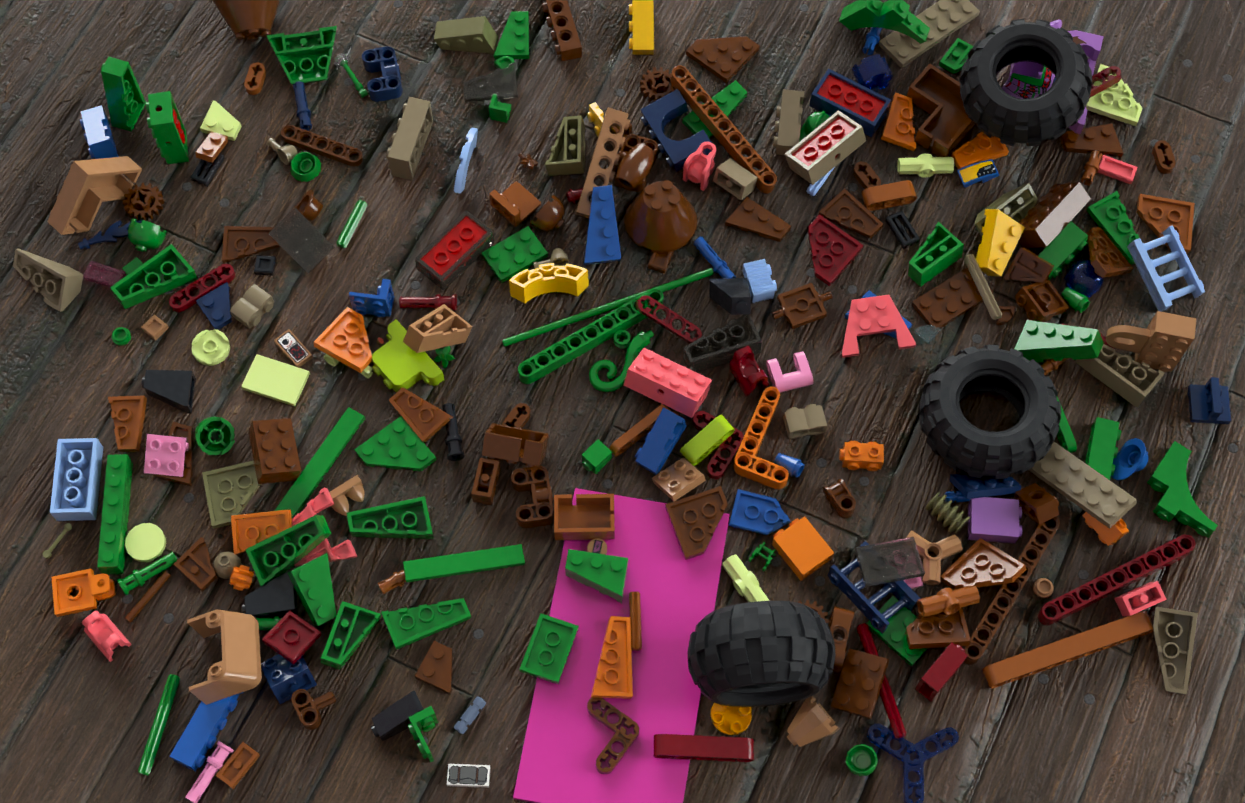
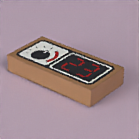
M290 329L274 340L275 344L298 368L313 358L312 354Z

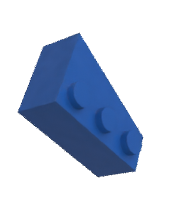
M663 407L652 430L646 436L643 447H640L635 455V458H637L635 460L636 463L657 475L687 427L684 418Z

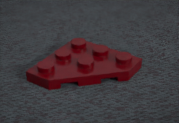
M820 214L808 227L814 274L830 286L859 254L864 245Z

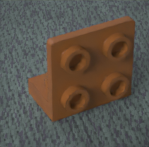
M517 181L503 193L499 194L495 189L489 193L490 205L515 227L541 206V202Z

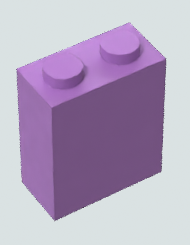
M990 497L972 498L969 500L968 540H979L981 538L990 542L1016 543L1018 538L1022 536V525H1019V519L1022 517V507H1019V500Z

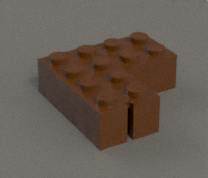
M929 64L909 86L907 97L912 98L913 104L930 114L929 118L918 129L915 142L927 150L931 148V152L938 157H948L976 124L969 119L965 112L960 94V83Z

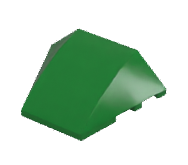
M337 26L319 28V31L284 35V33L266 35L291 85L297 81L310 83L327 80Z

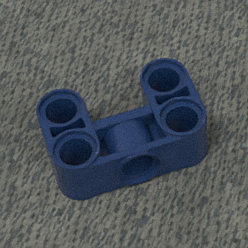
M386 46L364 51L362 60L365 70L370 73L382 71L383 77L374 78L368 82L367 87L370 99L380 102L399 98L403 90L395 50L392 47Z

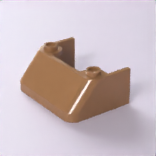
M217 609L187 620V624L203 638L221 632L222 661L213 664L209 668L207 681L189 687V691L207 705L253 689L260 683L262 676L259 623L254 616Z

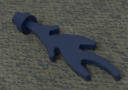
M139 219L136 222L142 223L143 219ZM117 221L107 229L104 236H101L102 232L99 231L90 240L82 239L83 241L79 242L78 245L82 250L84 248L89 249V245L96 243L117 242V239L113 237L128 236L130 222L119 228L122 221Z

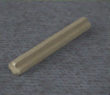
M973 254L966 255L964 258L965 264L993 320L1001 318L1002 312Z

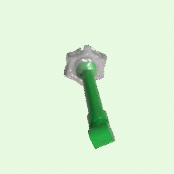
M344 53L337 55L334 64L345 68L355 84V88L359 91L361 98L367 96V90L364 89L347 65L350 56Z

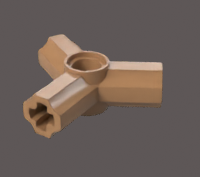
M911 530L902 544L905 548L913 547L914 554L922 558V582L932 586L940 584L941 560L963 550L961 541L955 534L936 543H931ZM928 552H934L936 557L929 556Z

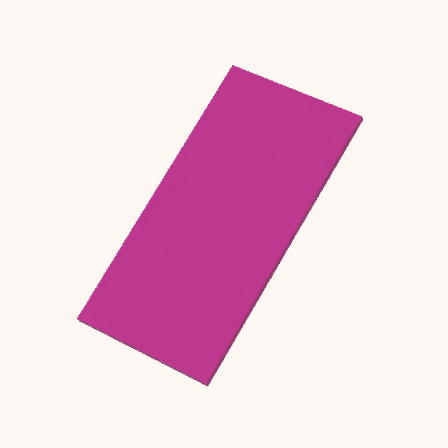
M575 488L572 504L576 505V494L607 493ZM614 495L615 539L603 541L607 544L606 555L628 558L622 603L566 576L565 566L568 549L587 552V546L591 540L564 541L549 616L578 625L579 629L559 684L537 677L513 799L532 803H683L690 760L655 758L654 735H694L701 690L698 688V685L694 684L689 672L687 651L690 635L692 632H695L696 625L706 615L713 612L715 608L730 514H723L705 553L685 560L665 508L667 503ZM639 592L642 649L640 651L631 650L633 697L631 699L603 698L638 724L639 735L614 770L609 774H601L596 768V760L615 735V732L590 715L587 703L592 698L591 694L608 619L610 616L630 617L629 593ZM592 703L593 710L599 709L602 711L601 717L603 718L609 708H606L604 711L600 708L601 703ZM612 713L608 715L607 720L609 723L615 724L619 721V716ZM623 719L617 729L620 730L622 726L626 729V735L630 733L634 735V727L627 728L624 726L625 720ZM615 742L611 748L614 752L619 753L623 750L624 746L620 742ZM608 751L606 752V754H609L608 759L605 762L600 761L602 763L601 768L603 769L604 767H610L609 761L613 757Z

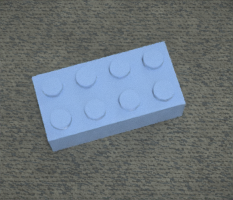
M97 438L58 439L50 514L56 521L96 520L103 446Z

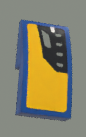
M992 159L977 162L957 170L965 188L981 180L984 183L999 176Z

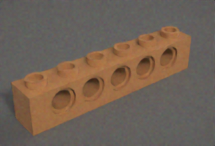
M607 108L577 206L576 215L589 218L591 206L589 196L592 195L593 187H599L594 183L595 178L602 179V186H607L608 182L613 181L615 174L612 171L613 165L618 164L620 154H617L619 147H623L625 137L622 135L624 130H628L630 120L627 119L628 113ZM615 126L618 128L619 133L612 134L609 128ZM607 143L611 144L613 151H606L604 145ZM606 161L608 168L602 169L599 166V162Z

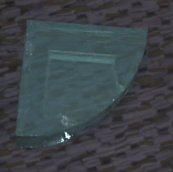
M924 325L917 328L914 332L930 344L941 329L933 325Z

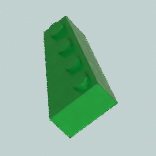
M315 515L245 549L260 585L263 586L287 572L331 535V531L323 515Z

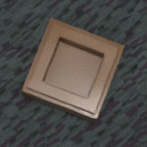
M155 314L141 326V329L155 341L169 328Z

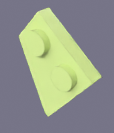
M213 100L200 129L203 133L210 134L212 131L228 136L229 140L235 141L241 129V124L220 104Z

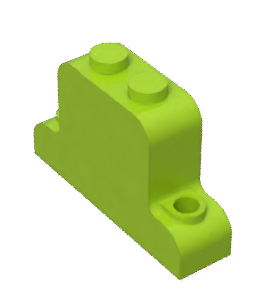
M397 319L390 323L387 328L388 334L386 335L389 342L376 350L372 355L374 363L372 368L377 376L381 375L384 378L383 382L389 389L392 388L395 392H398L402 387L409 389L422 379L432 386L441 383L444 380L442 370L426 352L416 353L403 342L407 331Z

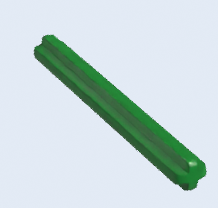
M170 674L168 676L138 769V773L142 775H150L180 681V677Z

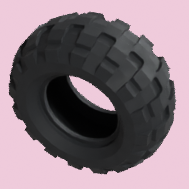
M985 345L980 349H976L973 346L960 350L957 356L947 357L937 365L935 372L929 375L920 400L919 421L922 432L926 433L928 445L937 456L941 455L944 458L945 464L956 471L961 469L968 472L970 477L981 479L982 476H990L995 480L1008 478L1011 473L1021 474L1034 467L1037 461L1046 456L1059 430L1061 404L1057 401L1058 393L1049 376L1045 377L1044 369L1033 359L1031 361L1023 357L1022 352L1012 348L1010 351L999 349V345ZM990 392L998 394L1015 407L1020 421L1014 427L1005 431L989 432L981 430L966 420L959 403L967 396L975 393Z

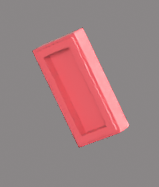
M1103 155L1097 173L1132 184L1138 167Z

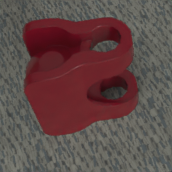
M750 346L737 350L729 364V368L746 397L750 396V393L756 388V384L761 381L764 388L769 387L768 377L756 362Z

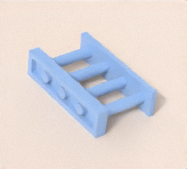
M1173 225L1162 232L1163 237L1145 244L1139 238L1133 240L1127 246L1160 312L1173 305L1171 300L1191 292L1194 298H1197L1205 292L1204 285L1199 280L1179 240V234ZM1168 243L1172 253L1154 260L1150 259L1147 250ZM1176 260L1180 268L1179 270L1161 277L1158 276L1155 267ZM1184 276L1188 286L1171 293L1166 292L1163 286L1164 283Z

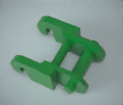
M765 542L760 544V548H756L748 559L751 562L758 555L764 558L766 564L762 571L767 569L772 562V556L776 555V549L770 550L765 546ZM762 549H763L764 551H766V552L769 553L770 555H769L768 557H766L765 555H763V554L760 553V552H761Z

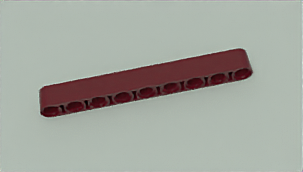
M1181 535L1046 603L1038 613V620L1043 625H1052L1185 558L1195 548V540L1189 535ZM1180 543L1184 544L1187 549L1182 548ZM1163 552L1169 553L1171 558L1166 557ZM1147 560L1152 561L1154 566L1149 565ZM1130 568L1135 569L1137 571V575L1133 574L1130 571ZM1113 577L1119 578L1121 583L1115 582ZM1096 585L1101 586L1104 592L1099 591L1096 588ZM1079 594H1084L1087 600L1081 599ZM1062 602L1068 603L1070 609H1066ZM1045 611H1050L1053 617H1048Z

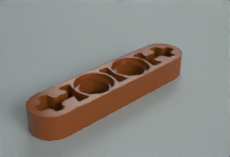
M661 404L610 445L609 449L612 451V454L615 457L621 455L649 433L663 407L670 411L671 409Z

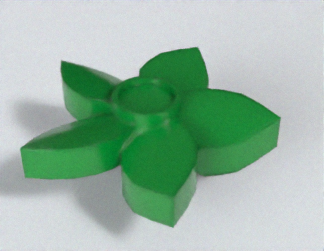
M450 346L435 349L438 356L435 357L434 361H442L444 368L447 367L448 361L455 359L453 355L449 354L451 351Z

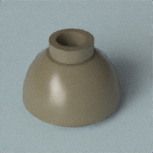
M233 552L220 553L213 563L216 575L223 579H230L234 566L240 567L242 565L240 558Z

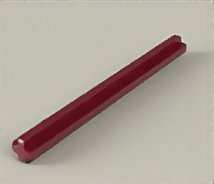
M868 624L858 625L857 631L865 653L879 656ZM885 674L879 693L895 738L898 739L906 736V730Z

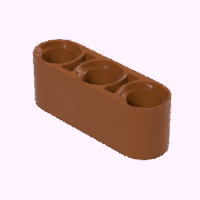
M910 180L869 187L862 191L865 206L869 211L906 205L917 200L913 183Z

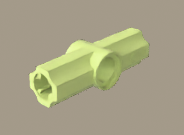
M921 154L917 158H898L897 171L899 174H918L920 177L926 178L934 174L953 173L954 158L933 157L931 154Z
M737 555L728 557L722 563V566L733 580L735 589L748 602L769 601L759 587L756 576L746 569Z

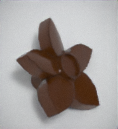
M520 153L518 154L522 159L520 164H524V168L533 169V167L538 165L536 160L531 159L530 154H527L526 157Z

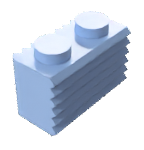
M765 259L744 263L742 272L744 278H747L752 303L773 299L775 291H777V285L775 280L771 279L772 271L770 265H766Z

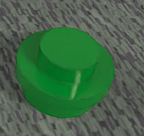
M118 327L112 333V340L116 345H126L131 340V333L126 328Z

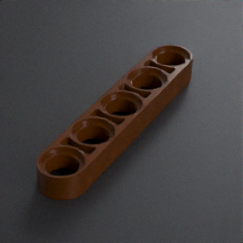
M286 125L281 130L282 139L288 144L353 167L359 166L363 162L362 152L357 148L293 125ZM288 131L294 132L292 137L285 136ZM304 137H309L310 141L308 143H302L301 139ZM320 143L327 144L323 149L317 148V145ZM338 148L343 150L339 155L333 153ZM351 155H359V158L355 161L349 159Z

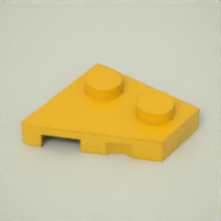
M595 102L589 104L587 116L590 123H594V130L598 137L604 113Z

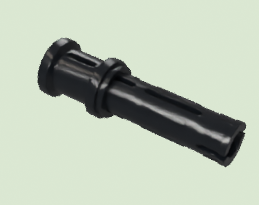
M446 403L442 406L443 411L453 416L445 424L447 432L445 444L448 446L449 453L447 454V459L459 461L465 455L461 448L462 438L458 433L455 404Z

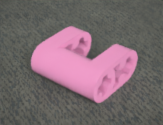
M803 351L793 354L797 371L782 375L776 358L766 361L772 386L777 388L780 393L813 385V376Z

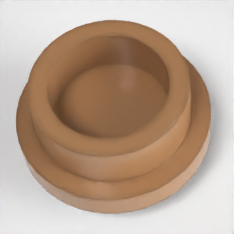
M1040 578L1034 583L1033 590L1038 597L1048 598L1052 595L1054 586L1050 580Z

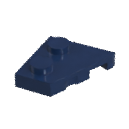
M227 282L196 300V303L215 330H219L232 322L230 287Z

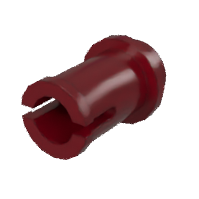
M583 188L569 189L566 192L568 202L575 203V201L580 200Z

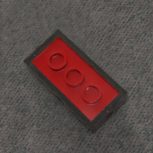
M465 210L415 258L416 268L444 291L482 252L494 243L493 231Z

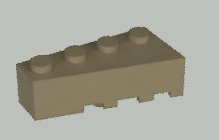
M1103 344L1098 358L1075 361V363L1135 407L1142 403L1165 374L1161 370L1157 372L1149 368L1150 365L1146 363L1140 364L1132 360L1131 356L1121 355L1115 352V349Z

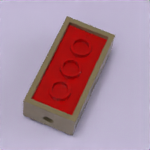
M838 110L785 153L789 168L813 185L866 142L863 127Z

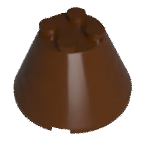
M212 0L236 39L247 38L248 41H257L258 37L271 35V28L280 0Z
M665 180L646 186L645 190L629 204L624 216V226L629 238L636 245L651 249L652 252L664 253L675 251L685 246L691 240L697 228V215L694 207L671 181Z

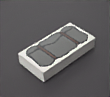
M448 764L447 786L489 788L490 765Z

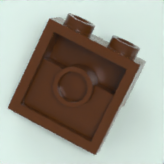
M1048 279L1044 283L1036 282L1022 287L1015 295L1017 304L1025 309L1027 317L1031 321L1047 322L1053 316L1064 313L1069 308Z

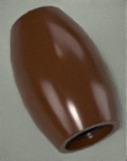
M638 143L622 159L616 175V182L622 188L630 191L635 189L650 172L654 160V151L649 146Z

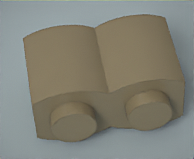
M254 284L233 305L230 312L236 320L250 329L258 325L261 316L273 308L274 300L270 294Z
M810 404L804 409L792 407L784 412L783 419L788 438L817 435L827 430V422L821 405Z

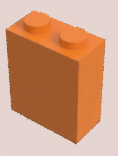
M805 516L800 520L798 518L793 520L789 524L790 527L786 530L781 529L776 532L772 542L773 547L800 581L828 563L834 556L833 550Z

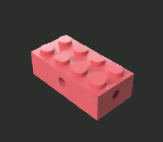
M643 348L628 368L624 386L692 418L707 397L712 380Z

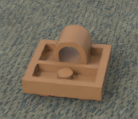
M684 457L652 477L654 484L673 501H676L706 481L704 475Z

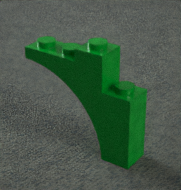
M857 0L843 8L839 22L851 31L865 27L885 28L905 34L920 44L926 42L930 27L908 11L910 5L903 0H888L884 3L880 0Z
M1174 441L1147 482L1152 489L1163 493V496L1152 512L1156 513L1160 519L1167 520L1168 522L1175 517L1180 523L1195 529L1199 535L1209 538L1218 525L1199 509L1189 491L1186 467L1192 451Z

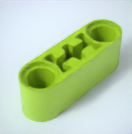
M719 415L685 444L680 452L689 463L696 466L730 437L735 429L723 415Z

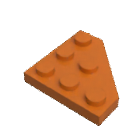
M349 307L314 341L315 348L359 373H362L372 362V354L369 348L363 315Z

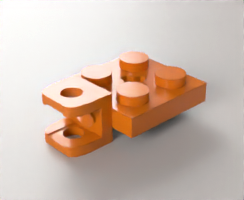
M92 569L51 577L54 614L57 617L97 609L96 599L98 601L109 599L116 594L114 580L110 579L107 574L94 575ZM74 588H76V590L79 591V593L75 597L70 595V593L73 592Z

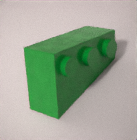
M342 601L323 651L321 664L340 670L379 622L381 614Z

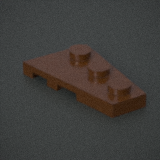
M748 197L744 199L725 222V226H735L741 228L742 231L758 233L761 237L781 242L791 230V225Z

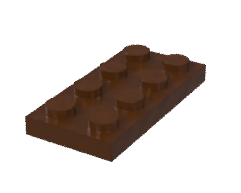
M965 268L912 301L911 305L932 331L936 332L984 301L968 268Z

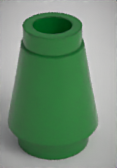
M1069 287L1064 289L1061 294L1075 312H1084L1090 304L1087 296Z

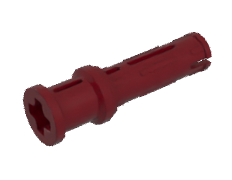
M437 294L435 297L400 296L399 298L400 308L437 309L445 304L453 311L457 310L456 294L452 296Z

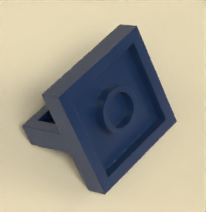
M1211 377L1206 385L1190 384L1188 386L1190 422L1229 424L1231 422L1228 386L1219 385V378Z

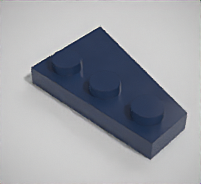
M950 474V482L967 499L1014 494V492L1021 490V485L1010 476L994 480L990 476H982L979 479L968 475Z

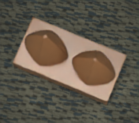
M358 475L329 492L334 502L330 507L346 516V513L349 512V504L346 497H350L357 502H363L364 488Z

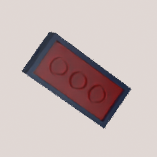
M828 68L812 92L809 106L820 112L825 111L826 114L831 116L839 110L861 125L864 134L872 137L887 115L891 99Z

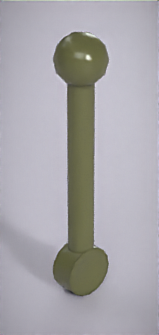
M66 523L65 529L48 550L43 552V556L46 559L52 556L51 552L67 531L72 529V524Z

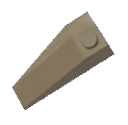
M15 249L13 267L25 280H29L34 285L33 289L45 297L44 301L49 306L60 312L64 311L80 293L83 274L63 264L21 249Z

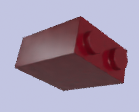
M951 642L921 678L915 690L932 702L968 655L965 653V650L960 645H955Z

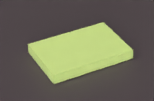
M256 354L241 388L285 404L296 406L310 372Z

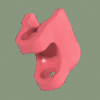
M703 142L695 152L688 156L684 163L683 181L687 182L689 179L693 183H701L700 190L702 191L708 186L709 177L714 171L715 163L713 159L716 155V146L714 144ZM706 148L712 151L708 155L703 154V150Z
M94 611L82 621V624L85 626L84 632L110 662L113 661V649L118 645L121 647L125 645L130 647L132 645L106 614Z

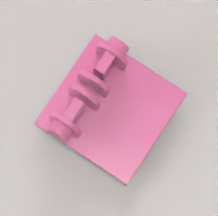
M147 434L144 473L183 477L185 451L189 449V443H186V438Z

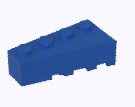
M612 185L593 187L584 265L620 261L621 252Z

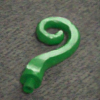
M651 330L646 333L641 331L631 340L627 348L623 371L618 378L611 382L601 381L598 377V372L602 368H607L609 370L607 378L611 380L617 374L616 365L610 360L597 361L589 372L591 385L602 392H612L623 387L628 368L637 358L638 353L651 343L650 339L654 336V333Z

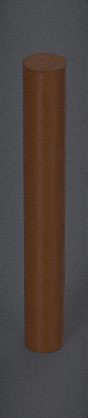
M164 571L125 617L127 621L131 623L171 575L168 572Z

